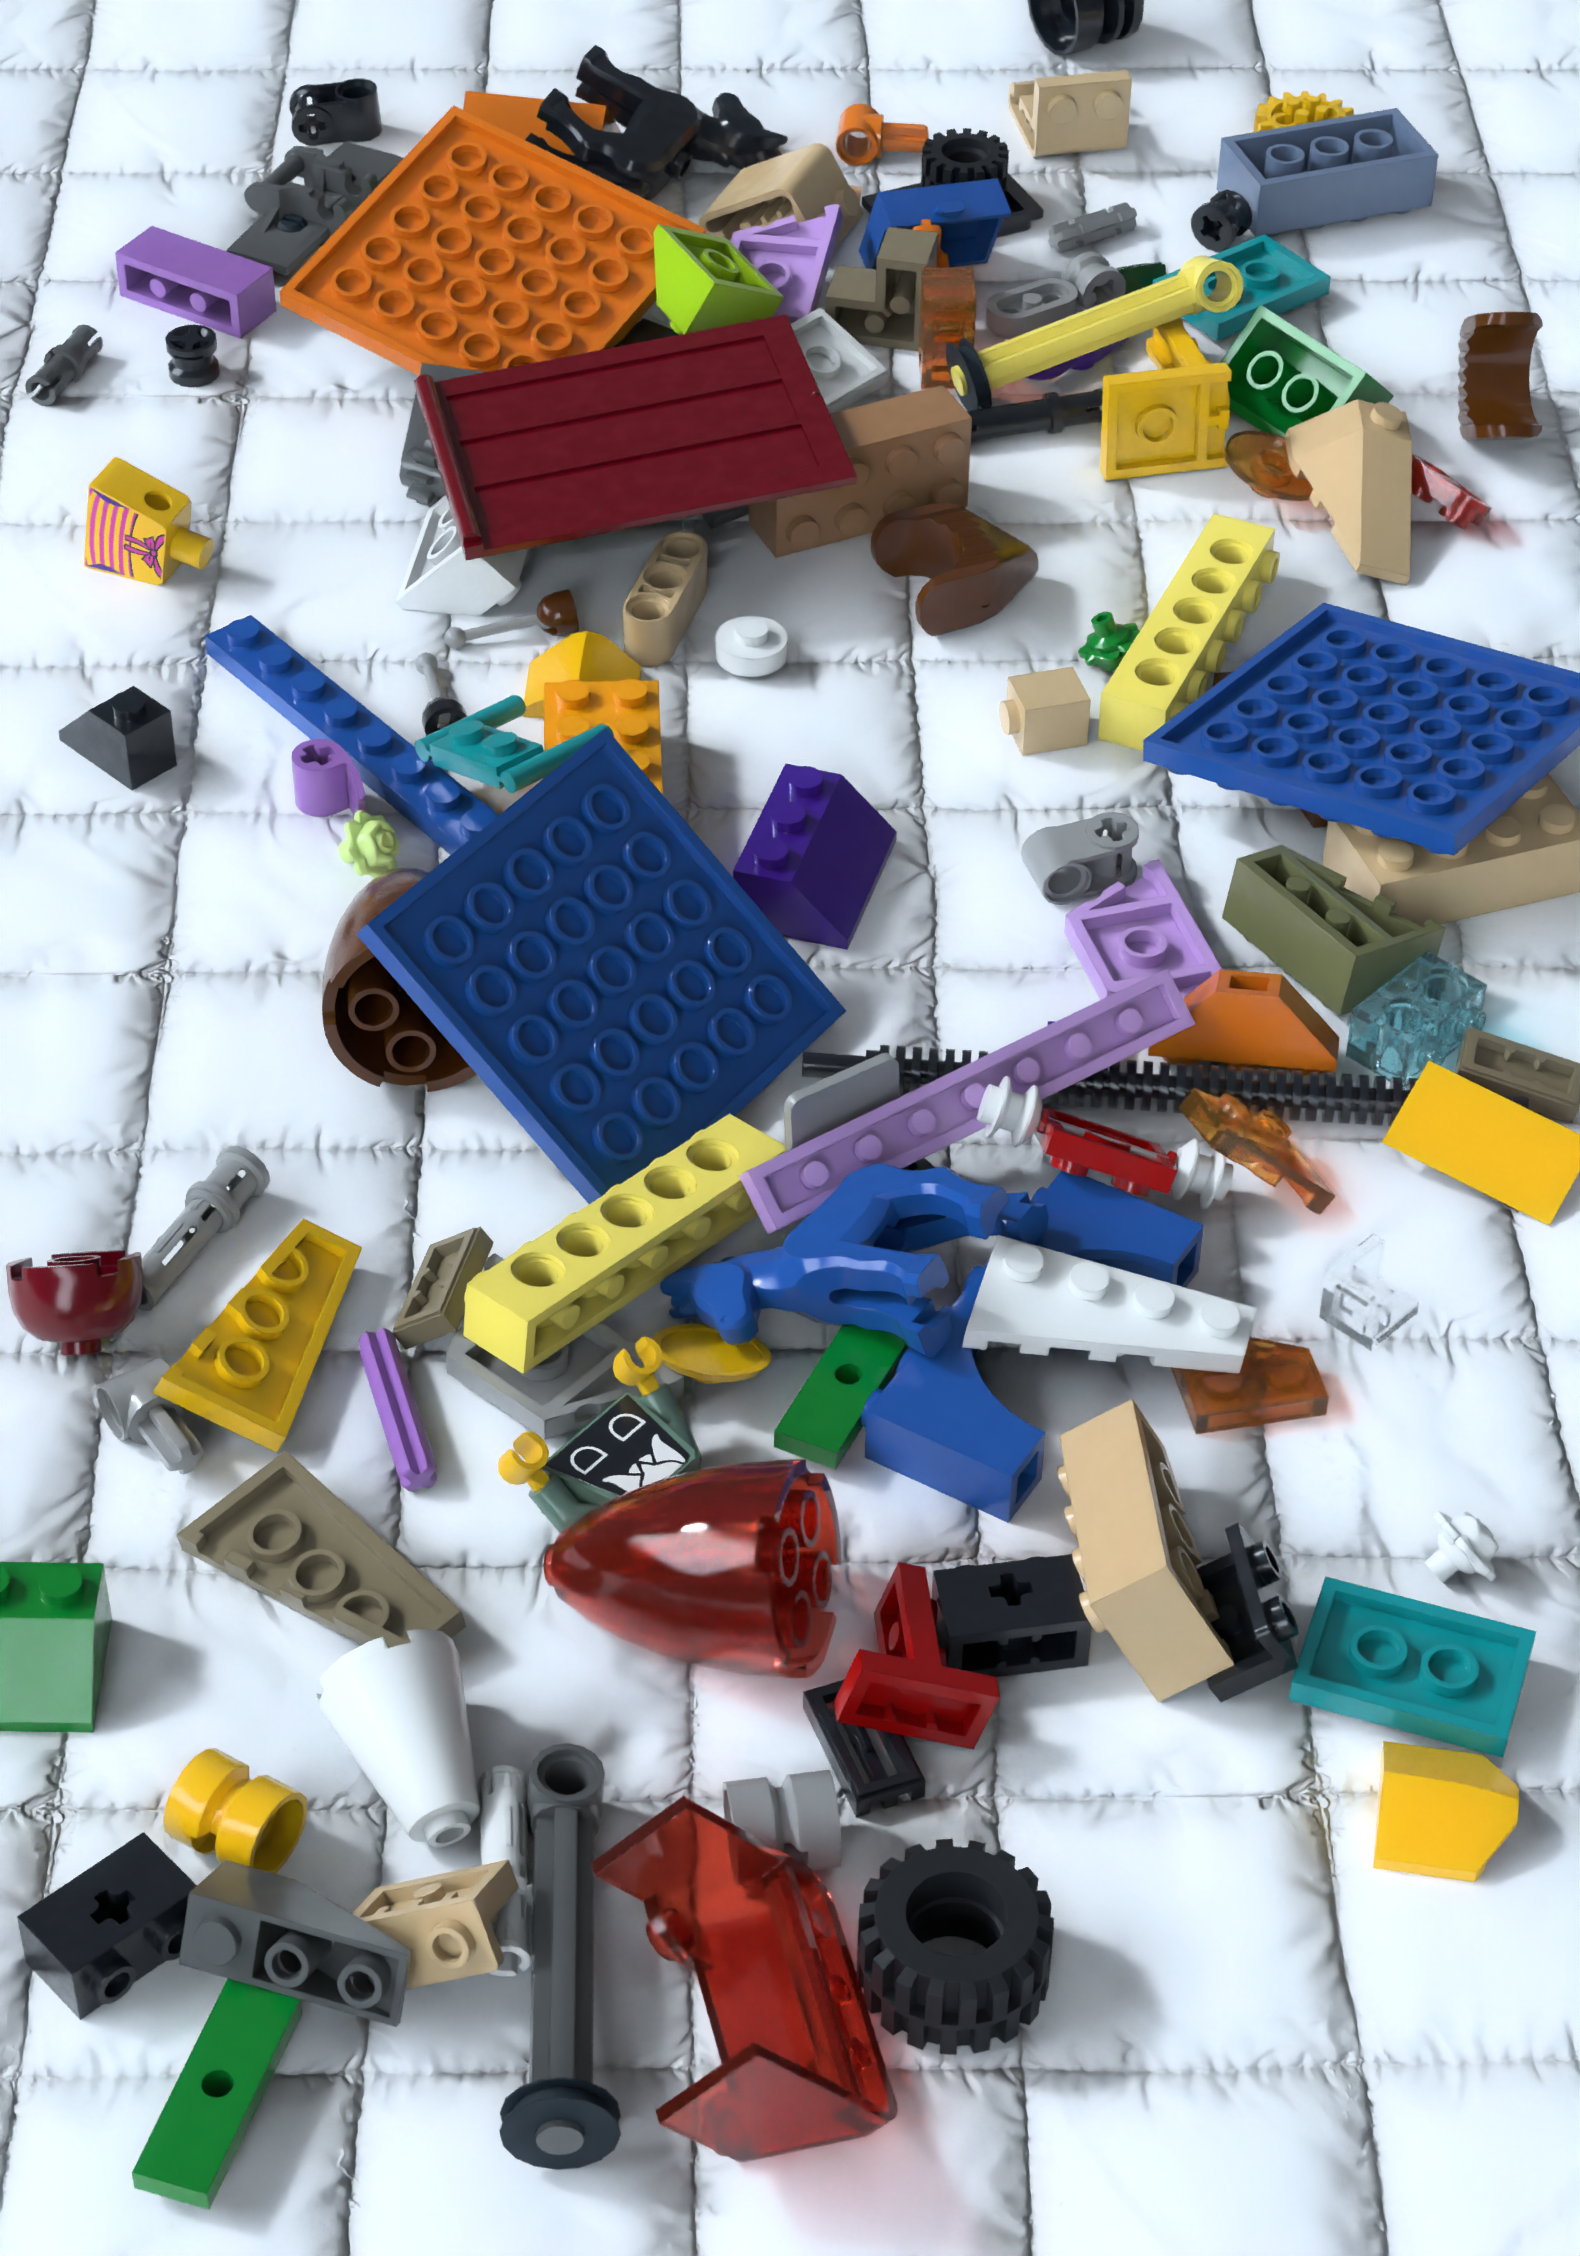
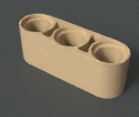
M676 531L664 535L656 545L624 602V653L640 666H659L672 658L706 596L707 542L701 535L691 531Z

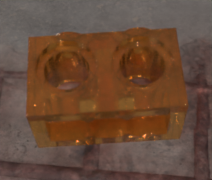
M922 267L918 342L921 389H929L943 385L946 389H955L946 361V346L948 343H953L958 347L960 339L966 338L974 347L977 299L973 267Z

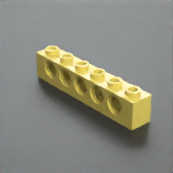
M1213 513L1102 691L1098 739L1143 751V740L1206 693L1210 674L1219 673L1223 666L1229 642L1235 644L1238 642L1244 626L1245 615L1247 612L1255 613L1260 602L1264 583L1272 584L1275 579L1280 561V553L1273 551L1275 528Z
M730 1113L708 1128L699 1130L691 1139L668 1154L657 1157L649 1166L623 1183L614 1185L606 1194L580 1211L569 1214L561 1223L533 1241L524 1243L509 1257L492 1268L478 1273L467 1283L464 1295L465 1317L463 1336L522 1374H525L758 1216L739 1175L785 1153V1145Z

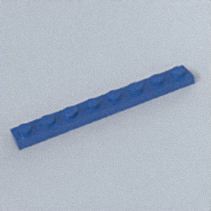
M252 615L235 620L227 626L205 635L206 651L210 657L311 740L326 739L340 745L354 762L362 782L450 855L499 816L443 769L435 766L433 761H422L412 744Z

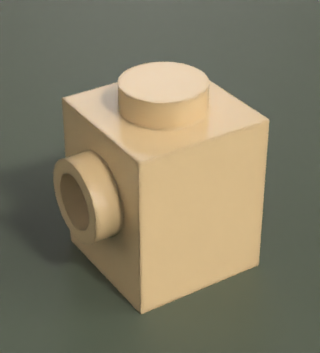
M1073 666L1009 676L1007 700L1001 701L999 705L1001 727L1006 735L1011 734L1022 756L1086 746L1088 742L1091 699Z

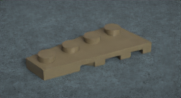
M286 1450L176 1534L182 1551L361 1645L380 1637H384L388 1648L411 1643L407 1630L414 1629L442 1631L450 1638H453L466 1627L462 1611Z

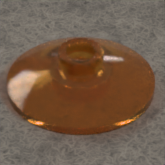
M1242 431L1229 438L1224 449L1226 462L1231 470L1247 483L1255 493L1266 498L1276 497L1290 501L1310 499L1313 488L1306 478H1296L1291 470L1285 438L1263 431Z

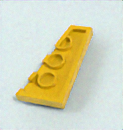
M303 1218L260 1266L257 1273L246 1286L241 1288L227 1303L222 1313L209 1327H206L194 1340L176 1364L174 1363L161 1377L152 1393L277 1453L288 1435L362 1247Z

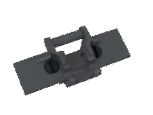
M344 142L329 156H325L322 149L304 146L292 147L285 154L284 162L262 182H254L246 188L244 192L246 203L252 210L264 215L248 228L226 251L273 267V270L278 274L287 276L318 246H322L404 158L349 142ZM299 176L304 178V185L291 181Z

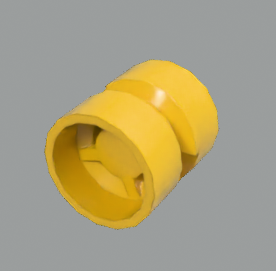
M216 1748L205 1749L188 1763L172 1787L163 1817L165 1832L171 1838L203 1855L216 1852V1858L221 1864L228 1860L276 1874L287 1862L298 1844L308 1812L307 1798L301 1792L268 1775L257 1776L251 1780L249 1765Z

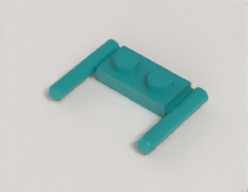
M511 695L415 742V750L419 758L424 762L433 759L435 766L498 789L505 787L508 792L515 793L545 778L604 728L613 737L614 733L608 725L599 724L544 751L541 744L518 737L515 733L496 729L521 717L526 711L524 700L518 695Z

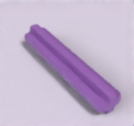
M381 1328L375 1333L366 1331L358 1341L361 1348L359 1353L401 1486L412 1492L420 1487L430 1488L437 1481L435 1472L437 1465L395 1336L386 1328Z

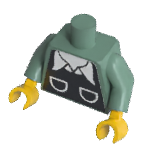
M647 1336L641 1337L635 1343L636 1353L642 1360L644 1368L632 1362L625 1348L616 1355L613 1362L615 1377L623 1384L637 1386L641 1395L636 1398L629 1392L624 1393L550 1457L546 1442L536 1433L526 1431L513 1442L515 1451L508 1449L499 1458L498 1472L501 1478L513 1485L527 1483L531 1487L528 1496L541 1510V1513L547 1517L558 1532L568 1541L611 1545L628 1554L642 1553L667 1530L687 1543L695 1544L703 1538L712 1524L714 1517L713 1509L698 1500L700 1497V1465L702 1461L700 1450L668 1384H659L654 1375V1372L661 1365L662 1351L656 1341Z

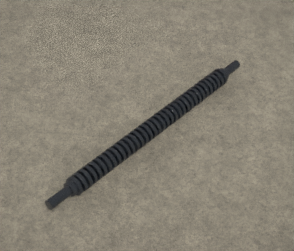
M880 1045V1051L866 1050V1056L803 1052L802 1077L827 1078L881 1053L890 1054V1045ZM897 1046L896 1058L894 1059L899 1063L900 1095H903L904 1083L911 1084V1092L919 1088L920 1084H928L971 1063L972 1050H963L962 1062H955V1049H946L945 1061H938L939 1048H930L929 1060H922V1047H913L912 1059H906V1046ZM979 1051V1058L988 1055V1051ZM1127 1060L1126 1072H1120V1062L1110 1066L1109 1071L1102 1070L1057 1093H1059L1058 1105L1062 1106L1068 1105V1094H1075V1106L1084 1107L1085 1095H1091V1107L1100 1108L1101 1097L1108 1096L1107 1106L1109 1109H1117L1118 1097H1124L1125 1110H1133L1135 1098H1141V1111H1150L1151 1099H1157V1112H1167L1168 1100H1173V1113H1183L1184 1101H1190V1114H1200L1201 1102H1206V1115H1216L1218 1103H1223V1116H1233L1234 1104H1239V1117H1249L1251 1105H1256V1118H1266L1267 1108L1272 1106V1118L1283 1119L1284 1107H1289V1120H1299L1301 1108H1305L1306 1121L1315 1122L1317 1110L1321 1109L1322 1122L1332 1123L1334 1110H1337L1339 1123L1349 1124L1351 1111L1355 1112V1124L1365 1125L1367 1114L1371 1113L1372 1125L1382 1126L1384 1114H1388V1126H1391L1418 1078H1408L1406 1090H1403L1402 1077H1391L1390 1087L1386 1089L1385 1076H1375L1373 1088H1369V1075H1358L1357 1085L1353 1087L1352 1074H1342L1340 1086H1336L1335 1073H1325L1324 1083L1319 1085V1072L1309 1071L1307 1084H1303L1302 1071L1293 1070L1291 1081L1287 1083L1286 1070L1276 1069L1274 1082L1269 1081V1069L1259 1068L1258 1079L1255 1081L1253 1080V1069L1243 1067L1241 1080L1236 1079V1067L1226 1066L1225 1078H1219V1066L1210 1065L1208 1077H1203V1065L1193 1064L1192 1076H1186V1064L1177 1063L1175 1075H1170V1063L1160 1062L1159 1074H1153V1062L1144 1061L1142 1073H1136L1137 1061ZM1052 1095L1043 1099L1042 1103L1051 1105ZM1503 1096L1529 1109L1528 1098Z

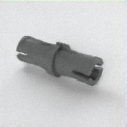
M78 325L63 344L57 345L55 348L52 347L46 353L42 367L25 384L27 394L32 393L39 384L41 385L38 392L31 398L35 403L42 406L51 405L72 381L76 383L81 379L85 372V365L103 347L101 336L96 338L90 346L88 345L89 340L97 333L96 329L89 325Z

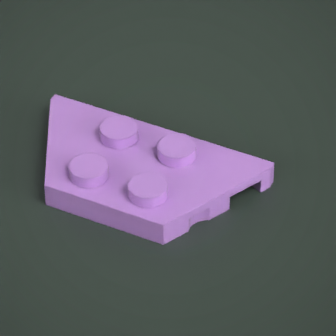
M832 204L825 206L824 216L797 223L795 215L775 220L768 226H754L733 232L731 243L784 296L773 317L786 314L790 324L817 309L842 222L840 205Z
M1159 859L1149 861L1143 865L1142 877L1126 887L1120 882H1116L1102 891L1098 899L1085 902L1066 914L1064 933L1100 1000L1168 968L1182 998H1184L1218 970L1222 969Z

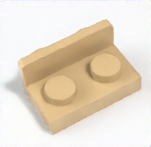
M508 1859L376 1887L352 1914L412 1950L406 1989L496 1971L503 1963L504 1957L492 1924L498 1919L497 1912L519 1886Z

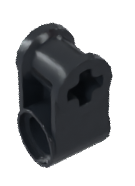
M361 78L337 83L307 84L293 91L290 97L291 130L294 137L305 145L317 146L346 141L364 142L372 140L381 134L382 124L378 90L376 84L371 80ZM307 97L312 98V104H307ZM311 126H315L316 132L314 134L311 133Z

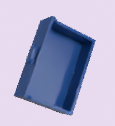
M998 178L878 192L859 252L865 268L876 269L877 256L888 227L912 230L914 226L921 225V220L930 219L932 225L941 227L940 249L948 254L949 268L988 263L1004 217H1011L1012 213Z

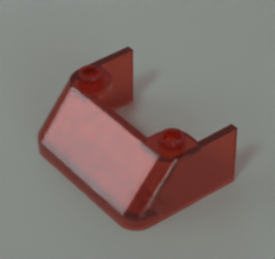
M684 1796L591 1862L594 1876L643 1901L649 1921L646 1924V1933L656 1952L668 1961L676 1960L678 1963L696 1972L720 2056L721 2065L656 2110L660 2125L711 2148L721 2156H727L738 2162H749L867 2137L896 2117L897 2102L835 1903L822 1880L812 1869Z

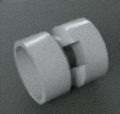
M830 1770L788 1774L781 1787H774L767 1777L723 1782L726 1841L734 1879L776 1875L783 1862H790L797 1872L841 1867L842 1842L839 1809Z

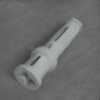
M240 1146L224 1148L216 1159L217 1167L206 1180L198 1181L188 1189L185 1199L186 1208L142 1258L143 1290L142 1301L138 1309L142 1311L152 1310L157 1305L159 1298L191 1264L192 1260L214 1234L232 1229L240 1218L239 1210L248 1199L265 1191L270 1183V1175L265 1164L255 1154ZM240 1170L245 1171L243 1178L238 1175ZM194 1228L195 1232L190 1233L189 1229ZM181 1240L183 1246L166 1265H163L162 1261Z

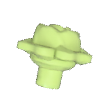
M365 810L357 811L354 814V820L345 823L344 829L347 840L340 843L339 855L343 862L347 864L354 863L357 875H370L376 878L397 866L395 856L399 852L400 842L395 835V829L387 823L384 816H372Z

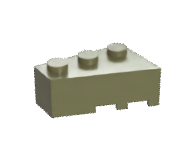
M1283 845L1237 858L1222 918L1241 933L1248 942L1254 944L1278 964L1286 974L1297 980L1338 1016L1429 986L1446 927L1430 919L1424 923V927L1411 922L1393 912L1396 902L1381 894L1375 897L1374 902L1344 888L1347 877Z

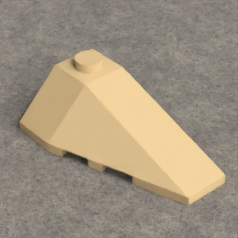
M1356 399L1288 428L1284 438L1289 466L1296 478H1306L1310 483L1313 491L1309 498L1315 508L1326 509L1335 524L1331 534L1355 572L1406 586L1410 578L1412 438L1406 412L1400 411L1389 403L1378 402L1374 404Z

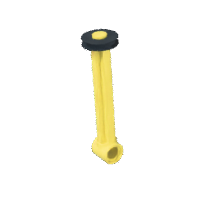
M1205 255L1193 257L1173 277L976 352L966 338L960 339L958 347L953 343H948L946 346V361L950 377L958 397L967 411L979 409V406L981 408L992 407L991 390L1192 313L1195 315L1206 310L1215 313L1230 310L1241 298L1244 289L1243 277L1239 269L1232 263ZM1215 272L1217 276L1216 287L1211 294L1206 296L1204 293L1205 279L1208 275Z

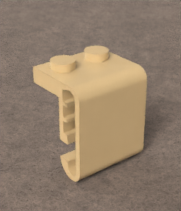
M1127 70L1035 78L1033 81L1010 83L1008 91L1010 112L1032 157L1126 148L1132 78Z
M815 143L741 169L701 216L699 226L705 228L708 235L726 238L731 241L733 232L740 229L768 226L775 220L795 215L797 223L824 216V207L836 204L840 205L842 222L834 252L864 213L860 207L858 195L850 188L831 150L823 144Z

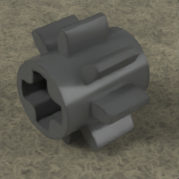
M427 438L424 443V449L413 447L405 454L400 466L399 477L402 485L409 487L406 494L407 498L431 507L443 498L446 493L430 439Z

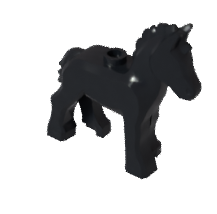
M594 45L585 54L580 63L576 79L582 83L578 86L575 96L589 104L606 105L614 120L626 128L624 133L606 132L592 128L572 110L568 97L554 88L543 100L538 110L537 118L547 123L545 130L560 138L574 155L566 154L550 147L543 138L533 133H530L525 139L648 201H651L659 194L672 177L679 181L688 170L692 159L717 163L725 168L732 165L741 170L782 155L778 149L788 140L787 136L765 130L761 122L749 113L742 105L740 99L732 93H720L713 102V117L709 116L696 107L687 97L657 88L640 77L622 72L609 60L607 52L597 45Z

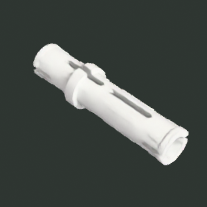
M501 1765L492 1767L494 1788H492V1775L488 1771L483 1772L479 1778L482 1865L509 1859L519 1886L497 1912L498 1919L492 1924L504 1961L496 1971L489 1973L500 1977H510L517 1975L516 1954L518 1955V1967L523 1972L531 1964L528 1923L529 1916L533 1913V1885H528L527 1776L516 1767Z

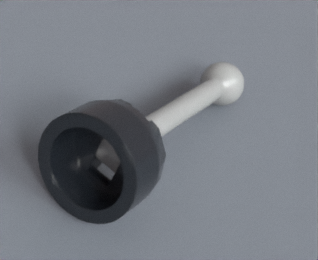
M431 653L420 654L415 662L416 669L425 676L432 697V701L426 705L422 713V725L427 736L442 729L437 728L438 724H445L446 727L467 717L465 708L456 699L443 698L435 673L438 666L436 657Z

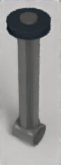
M568 1743L552 1745L540 1751L532 1760L529 1771L526 1820L528 1830L534 1837L529 2083L520 2086L505 2098L500 2111L502 2125L499 2130L503 2147L516 2159L535 2167L555 2170L581 2168L601 2161L615 2150L621 2136L618 2124L621 2118L618 2101L606 2089L593 2084L595 1836L598 1834L601 1823L605 1772L601 1760L594 1752L583 1746Z

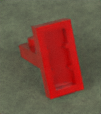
M898 1562L873 1613L879 1653L863 1649L858 1650L834 1700L836 1721L974 1749L1000 1699L997 1677L946 1667V1652L944 1648L938 1646L935 1628L938 1605L935 1599L930 1598L925 1567Z

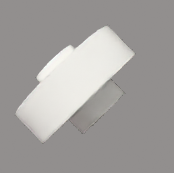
M762 616L736 617L723 623L716 632V660L723 669L732 674L745 677L765 676L779 670L787 661V632L781 624L772 619Z

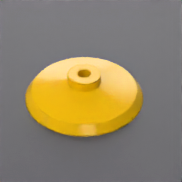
M705 1324L674 1325L658 1331L652 1337L660 1346L662 1363L665 1366L705 1384L750 1379L765 1369L772 1359L768 1347L754 1337L745 1344L730 1345L722 1340L717 1330Z

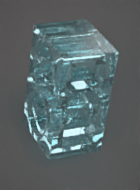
M1426 951L1352 1009L1346 1056L1379 1076H1385L1388 1081H1391V1077H1402L1403 1090H1406L1408 1078H1419L1428 1061L1441 1066L1446 1057L1460 1047L1467 1027L1482 1031L1486 1021L1483 1006L1487 984Z

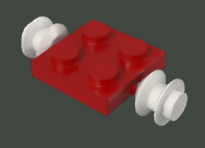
M1008 1076L1002 1079L999 1087L989 1084L981 1100L977 1121L986 1124V1138H991L1000 1128L1011 1132L1012 1145L1017 1148L1035 1134L1043 1148L1042 1151L1052 1156L1050 1164L1067 1173L1086 1177L1090 1168L1113 1176L1111 1184L1116 1188L1142 1197H1148L1151 1188L1169 1194L1171 1191L1173 1199L1178 1201L1187 1191L1199 1195V1205L1204 1210L1210 1206L1213 1199L1222 1201L1230 1187L1234 1166L1226 1163L1227 1153L1225 1148L1220 1147L1211 1157L1200 1154L1199 1140L1193 1138L1179 1148L1177 1153L1169 1151L1166 1154L1160 1144L1042 1106V1099L1036 1085H1032L1024 1095L1012 1092L1011 1080Z

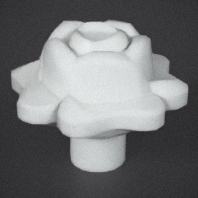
M1467 1511L1455 1519L1442 1512H1435L1432 1516L1439 1525L1440 1532L1437 1534L1439 1550L1429 1557L1425 1564L1438 1579L1444 1583L1458 1570L1468 1574H1481L1490 1581L1496 1578L1494 1567L1490 1561L1498 1551L1499 1545L1493 1539V1534L1487 1526Z

